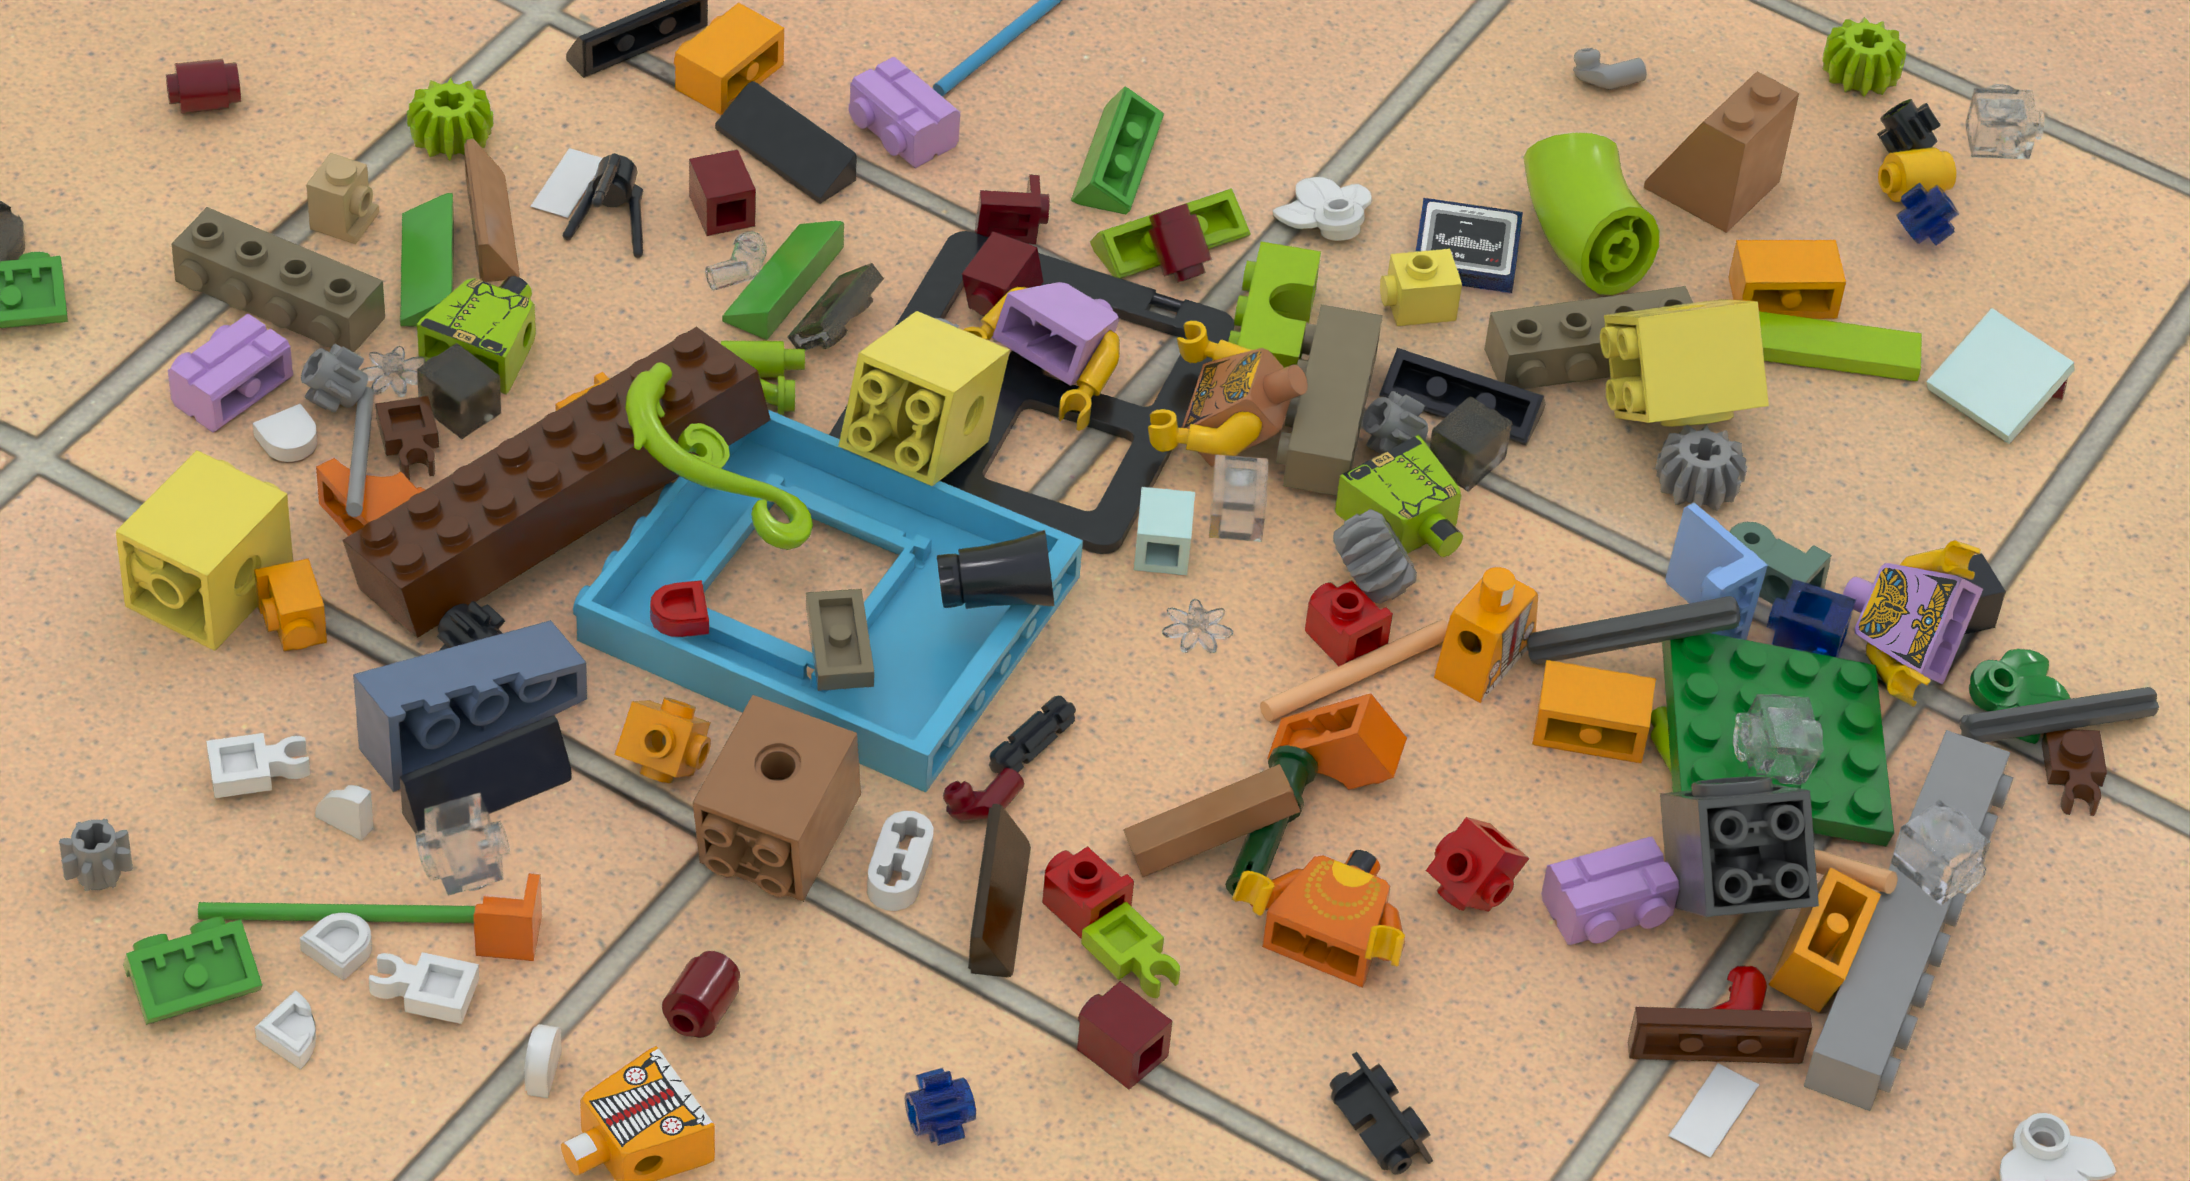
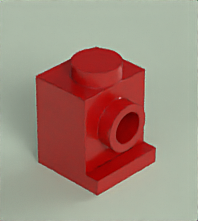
M1352 580L1339 587L1328 582L1318 587L1310 597L1305 632L1340 666L1388 644L1393 613L1387 607L1380 610Z
M1088 846L1075 855L1068 850H1064L1055 855L1045 869L1042 903L1082 939V930L1125 902L1132 906L1134 880L1128 874L1121 877Z

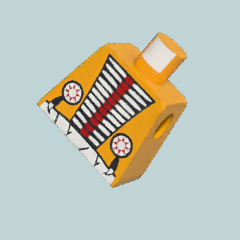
M1492 567L1487 569L1483 577L1459 602L1450 615L1434 678L1481 703L1527 651V639H1529L1533 632H1536L1537 592L1516 580L1514 574L1506 568ZM1478 646L1481 648V651L1473 652V649Z
M657 1046L647 1050L583 1095L580 1100L581 1130L583 1133L561 1143L564 1160L574 1175L578 1176L604 1164L616 1181H657L715 1161L714 1123Z

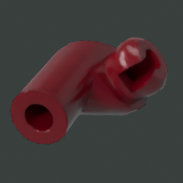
M1003 768L985 790L973 791L970 783L955 781L949 784L943 792V800L947 804L946 811L952 818L958 821L988 819L989 807L992 808L993 804H1000L1005 809L1024 788L1025 783L1021 775L1010 768Z

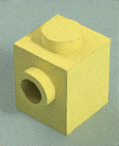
M1442 249L1391 254L1388 275L1381 276L1380 294L1383 305L1391 307L1396 325L1405 326L1456 321L1462 282L1451 250Z

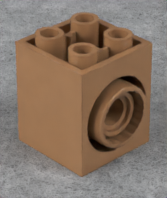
M752 695L693 800L700 863L706 865L709 870L723 877L736 876L755 883L770 895L777 897L787 895L804 902L861 796L857 733Z

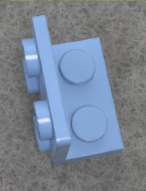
M1692 503L1683 509L1665 581L1689 604L1727 596L1734 597L1740 610L1741 621L1739 626L1734 629L1712 632V634L1747 640L1768 565L1756 553L1747 548L1720 525L1716 519L1712 518L1696 503Z

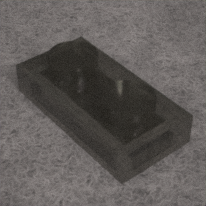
M873 263L839 275L787 338L796 349H805V351L817 346H821L823 349L832 347L846 335L848 330L845 325L848 321L865 311L872 304L874 299L871 294L884 280V277Z

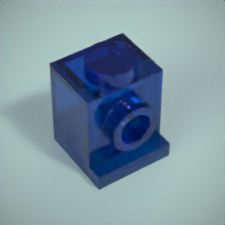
M1794 579L1786 599L1776 597L1766 626L1775 630L1772 645L1838 658L1847 637L1856 599Z

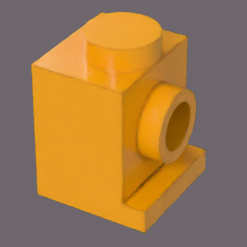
M309 558L254 569L259 612L263 614L267 632L277 630L283 652L327 643L324 603Z

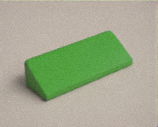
M1126 86L1123 87L1104 107L1071 201L1079 205L1125 215L1130 212L1164 113Z
M453 193L443 194L402 213L401 326H417L421 318L453 292Z
M826 221L799 224L722 315V321L768 340L844 248V222Z

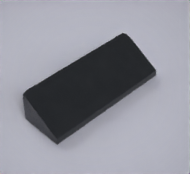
M665 0L583 34L576 39L566 53V60L585 78L708 26V0Z
M751 81L742 89L715 123L717 131L819 204L856 181L857 156L853 150L755 81Z
M1400 348L1396 349L1379 394L1380 397L1389 398L1392 391L1401 396L1408 395L1424 404V412L1526 446L1546 405L1543 395Z
M555 715L546 717L400 776L402 814L420 840L429 839L569 782L572 779L571 765Z

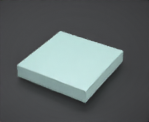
M1991 308L1927 380V388L2010 444L2075 371L2072 360Z

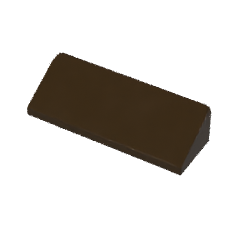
M993 804L992 808L989 807L970 936L968 969H971V974L1007 978L1011 977L1014 973L1031 847L1027 837L1000 804Z

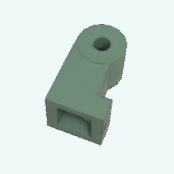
M1742 522L1731 528L1730 533L1768 565L1759 597L1797 618L1825 589L1832 556L1828 552L1813 545L1805 553L1779 538L1776 539L1770 529L1756 522Z

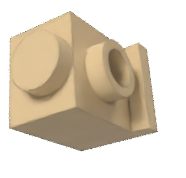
M330 153L306 184L310 230L356 244L379 214V205L372 203L373 190L369 187L367 164Z

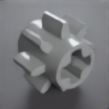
M333 344L330 352L323 348L317 349L309 357L301 373L302 383L311 387L307 391L305 398L333 413L336 412L339 404L346 408L355 405L363 395L368 383V375L359 370L364 358L337 344Z
M1394 391L1390 393L1389 398L1380 397L1374 400L1366 410L1363 418L1364 430L1372 435L1366 444L1367 447L1382 454L1417 435L1425 441L1428 434V424L1426 420L1419 417L1425 407L1424 404L1408 395L1401 396Z
M108 819L78 822L72 832L71 839L62 838L59 841L65 880L77 877L79 883L84 886L85 891L90 889L102 890L109 887L114 888L121 871L127 872L133 869L128 831L120 830L115 833L112 825L108 823Z

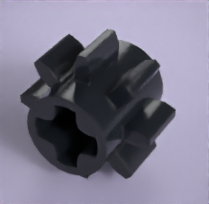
M1908 99L1888 110L1880 118L1885 129L1877 133L1888 153L1931 148L1938 141L1932 131L1941 125L1927 103L1917 108L1913 100Z
M472 601L469 605L464 603L458 604L448 610L439 623V634L437 637L444 643L440 650L502 634L499 628L505 620L488 604L480 607L475 601Z

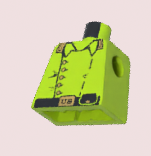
M508 276L500 287L476 278L465 280L417 323L419 362L507 395L534 343L536 335L535 304L530 299L532 290L528 283L517 276Z
M1419 435L1340 475L1335 513L1345 521L1356 514L1361 515L1370 509L1382 514L1399 538L1407 554L1428 544L1440 557H1446L1455 552L1463 540V534L1455 527L1461 501L1460 488Z

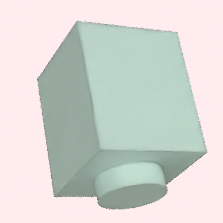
M1142 487L1134 561L1135 571L1187 575L1195 492Z

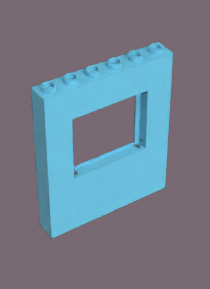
M768 410L771 419L769 422L729 446L730 456L723 469L782 489L798 497L806 505L812 519L899 555L864 602L874 666V687L818 691L813 654L709 608H707L709 634L671 637L660 633L653 627L650 620V601L655 591L664 585L702 580L705 592L755 529L751 518L752 507L758 500H761L759 498L706 488L681 476L674 483L670 482L665 485L659 496L658 503L648 516H641L636 521L627 542L619 551L614 550L609 554L601 574L591 586H584L578 593L573 605V614L577 619V641L742 713L752 695L856 732L859 764L927 792L1080 578L1083 540L939 481L934 486H930L838 447L840 441L838 438ZM767 502L768 511L774 505V502ZM1045 530L1055 606L1004 605L966 609L964 603L962 606L943 608L937 555H959L958 549L1013 540ZM807 667L814 669L811 679L807 676Z

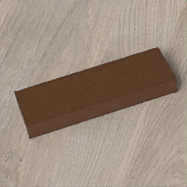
M1635 1007L1627 1042L1630 1059L1800 1064L1804 1060L1812 1031L1810 1012Z

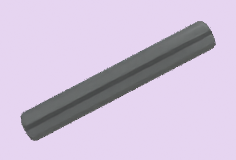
M1732 596L1533 632L1529 639H1527V650L1532 663L1538 665L1546 663V660L1559 661L1729 630L1739 626L1741 621L1740 610L1736 599Z
M2151 687L1964 715L1960 719L1959 726L1962 736L1984 743L2150 717L2157 714L2159 705L2156 691Z

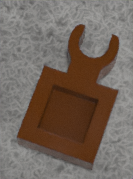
M428 395L376 403V420L386 456L399 454L400 472L409 480V466L415 463L426 465L429 476H434L436 470L433 448H439V436Z
M2067 729L2044 733L2041 745L2047 783L2064 785L2065 788L2060 803L2062 811L2066 815H2070L2074 799L2079 798L2088 803L2090 816H2094L2101 800V790L2099 787H2103L2107 774L2100 731Z

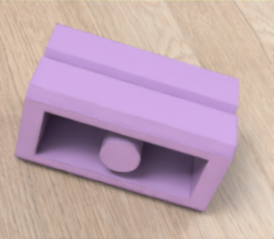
M892 57L878 64L874 71L869 69L853 77L850 83V116L858 127L862 129L868 128L881 139L884 148L891 155L896 156L899 154L914 168H917L932 160L935 154L939 156L956 147L957 142H959L960 111L897 58Z
M246 314L231 326L223 325L219 327L207 343L193 353L185 352L179 355L171 368L168 369L170 395L174 406L190 417L195 416L198 423L213 433L293 376L291 346L288 340L272 329L267 330L265 324L250 314Z
M1651 836L1547 865L1541 895L1542 901L1553 920L1556 919L1557 927L1567 945H1572L1586 940L1592 943H1602L1611 939L1618 931L1639 925L1645 929L1661 925L1670 916H1673L1680 887L1678 878L1669 863L1664 862L1663 853Z

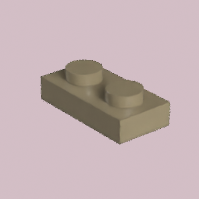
M862 589L806 592V612L818 691L874 687V666Z

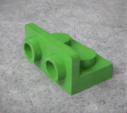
M30 252L21 255L19 260L0 261V328L68 322L61 256L50 257V254L45 252Z
M215 917L190 927L191 934L168 940L167 934H158L139 940L132 945L134 951L126 953L123 966L126 976H131L146 1025L261 991L263 985L241 919L225 923L224 917Z

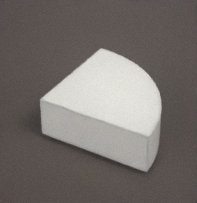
M348 785L344 790H331L318 803L315 817L362 841L374 828L371 791L356 785Z
M295 990L255 1026L257 1041L300 1070L308 1062L314 1051L316 1028L309 1003Z

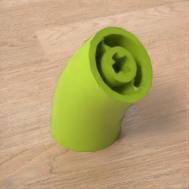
M1567 133L1545 138L1529 147L1523 158L1532 203L1545 237L1568 270L1597 294L1615 295L1627 291L1642 280L1654 263L1659 249L1660 230L1654 216L1641 206L1628 188L1622 173L1619 150L1616 143L1607 137L1593 133Z

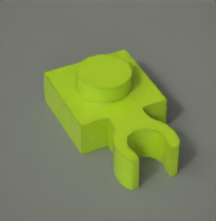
M1127 902L1082 930L1081 944L1118 980L1133 972L1140 980L1141 989L1152 998L1160 996L1161 982L1154 977L1155 975L1166 976L1175 986L1179 984L1180 965L1171 956L1161 954L1163 952L1164 937Z

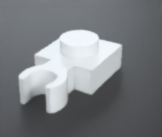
M264 733L206 741L215 798L272 790L271 777L283 776L288 779H301L310 775L309 756L297 759L291 758L307 755L306 740L302 736L287 737L273 745H265Z
M422 952L416 966L405 963L396 955L382 953L377 956L378 973L390 974L392 976L380 978L369 975V991L373 996L383 999L398 996L404 997L405 1012L462 1024L479 981V964Z

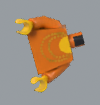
M1354 850L1350 853L1345 864L1324 855L1314 856L1304 869L1296 868L1272 880L1254 871H1244L1231 900L1236 903L1238 901L1249 903L1253 907L1252 911L1260 916L1264 913V910H1268L1263 948L1362 988L1367 980L1373 957L1383 961H1391V965L1399 966L1401 953L1405 946V934L1402 930L1399 911L1388 903L1391 886L1386 880L1376 877L1381 869L1380 863L1371 853L1363 850Z

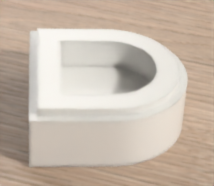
M301 404L253 423L254 437L266 453L276 460L284 462L299 461L311 455L316 449V424Z
M351 913L331 914L320 920L300 937V948L303 953L344 981L369 958L372 951L371 930L367 922L357 915Z
M538 1024L532 1030L527 1047L524 1070L525 1091H527V1095L548 1098L562 1052L561 1029L559 1027Z

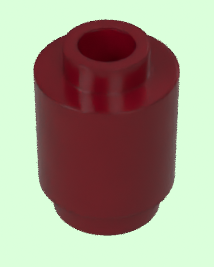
M223 59L175 63V74H166L169 105L179 104L180 113L229 109V103L241 102L240 81L236 62L224 63Z
M1188 204L1179 205L1149 216L1153 229L1148 230L1164 277L1174 274L1177 283L1205 274L1206 271L1203 264L1211 261L1212 257L1197 214L1191 215Z
M706 951L700 954V956L692 958L662 1002L663 1014L671 1028L687 1037L702 1038L712 1034L739 992L740 971L737 965L729 957L716 951Z

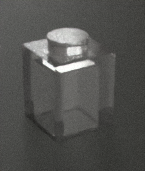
M1215 455L1211 488L1209 538L1262 542L1267 505L1268 459Z

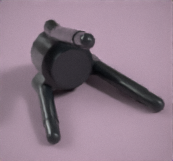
M616 153L603 157L599 162L594 180L588 183L583 199L563 232L562 236L565 240H570L592 205L594 207H600L601 205L619 207L627 202L630 209L633 255L636 258L642 257L643 233L640 202L643 189L635 184L638 171L632 160Z

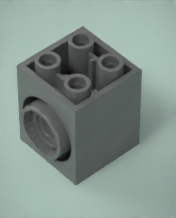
M1749 776L1702 780L1692 783L1691 791L1660 793L1665 862L1669 863L1679 880L1680 887L1675 905L1676 909L1711 917L1819 906L1810 790L1776 785L1772 783L1770 777Z

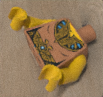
M1188 321L1183 325L1187 339L1177 337L1179 352L1182 358L1189 363L1201 362L1207 357L1213 360L1202 366L1182 428H1178L1174 412L1166 409L1155 410L1150 414L1151 425L1148 426L1149 440L1151 445L1161 452L1170 451L1176 448L1179 443L1186 444V450L1198 452L1213 467L1276 435L1282 429L1291 399L1305 394L1308 383L1305 373L1298 365L1293 364L1284 368L1269 350L1264 348L1247 349L1224 340H1220L1218 344L1208 340L1206 327L1201 322Z

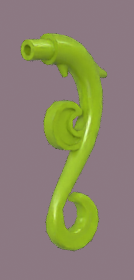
M659 362L649 371L638 374L628 390L625 405L629 425L633 431L635 449L640 450L644 447L653 458L667 469L703 487L761 499L752 507L751 518L756 532L766 543L776 548L790 550L800 547L808 540L813 523L806 505L798 497L768 483L724 470L723 467L730 456L729 446L716 430L702 423L690 424L678 438V444L670 437L658 416L662 418L665 415L659 400L665 393V385L672 378V371L668 365ZM689 452H696L699 456L694 455V454L689 453ZM767 502H774L788 516L790 523L785 524L772 517L768 511Z

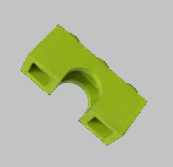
M1261 241L1256 262L1247 260L1242 291H1248L1249 296L1239 295L1234 326H1240L1241 331L1231 330L1229 342L1252 350L1259 348L1267 349L1284 368L1293 364L1297 365L1298 360L1302 359L1306 323L1310 321L1321 251Z

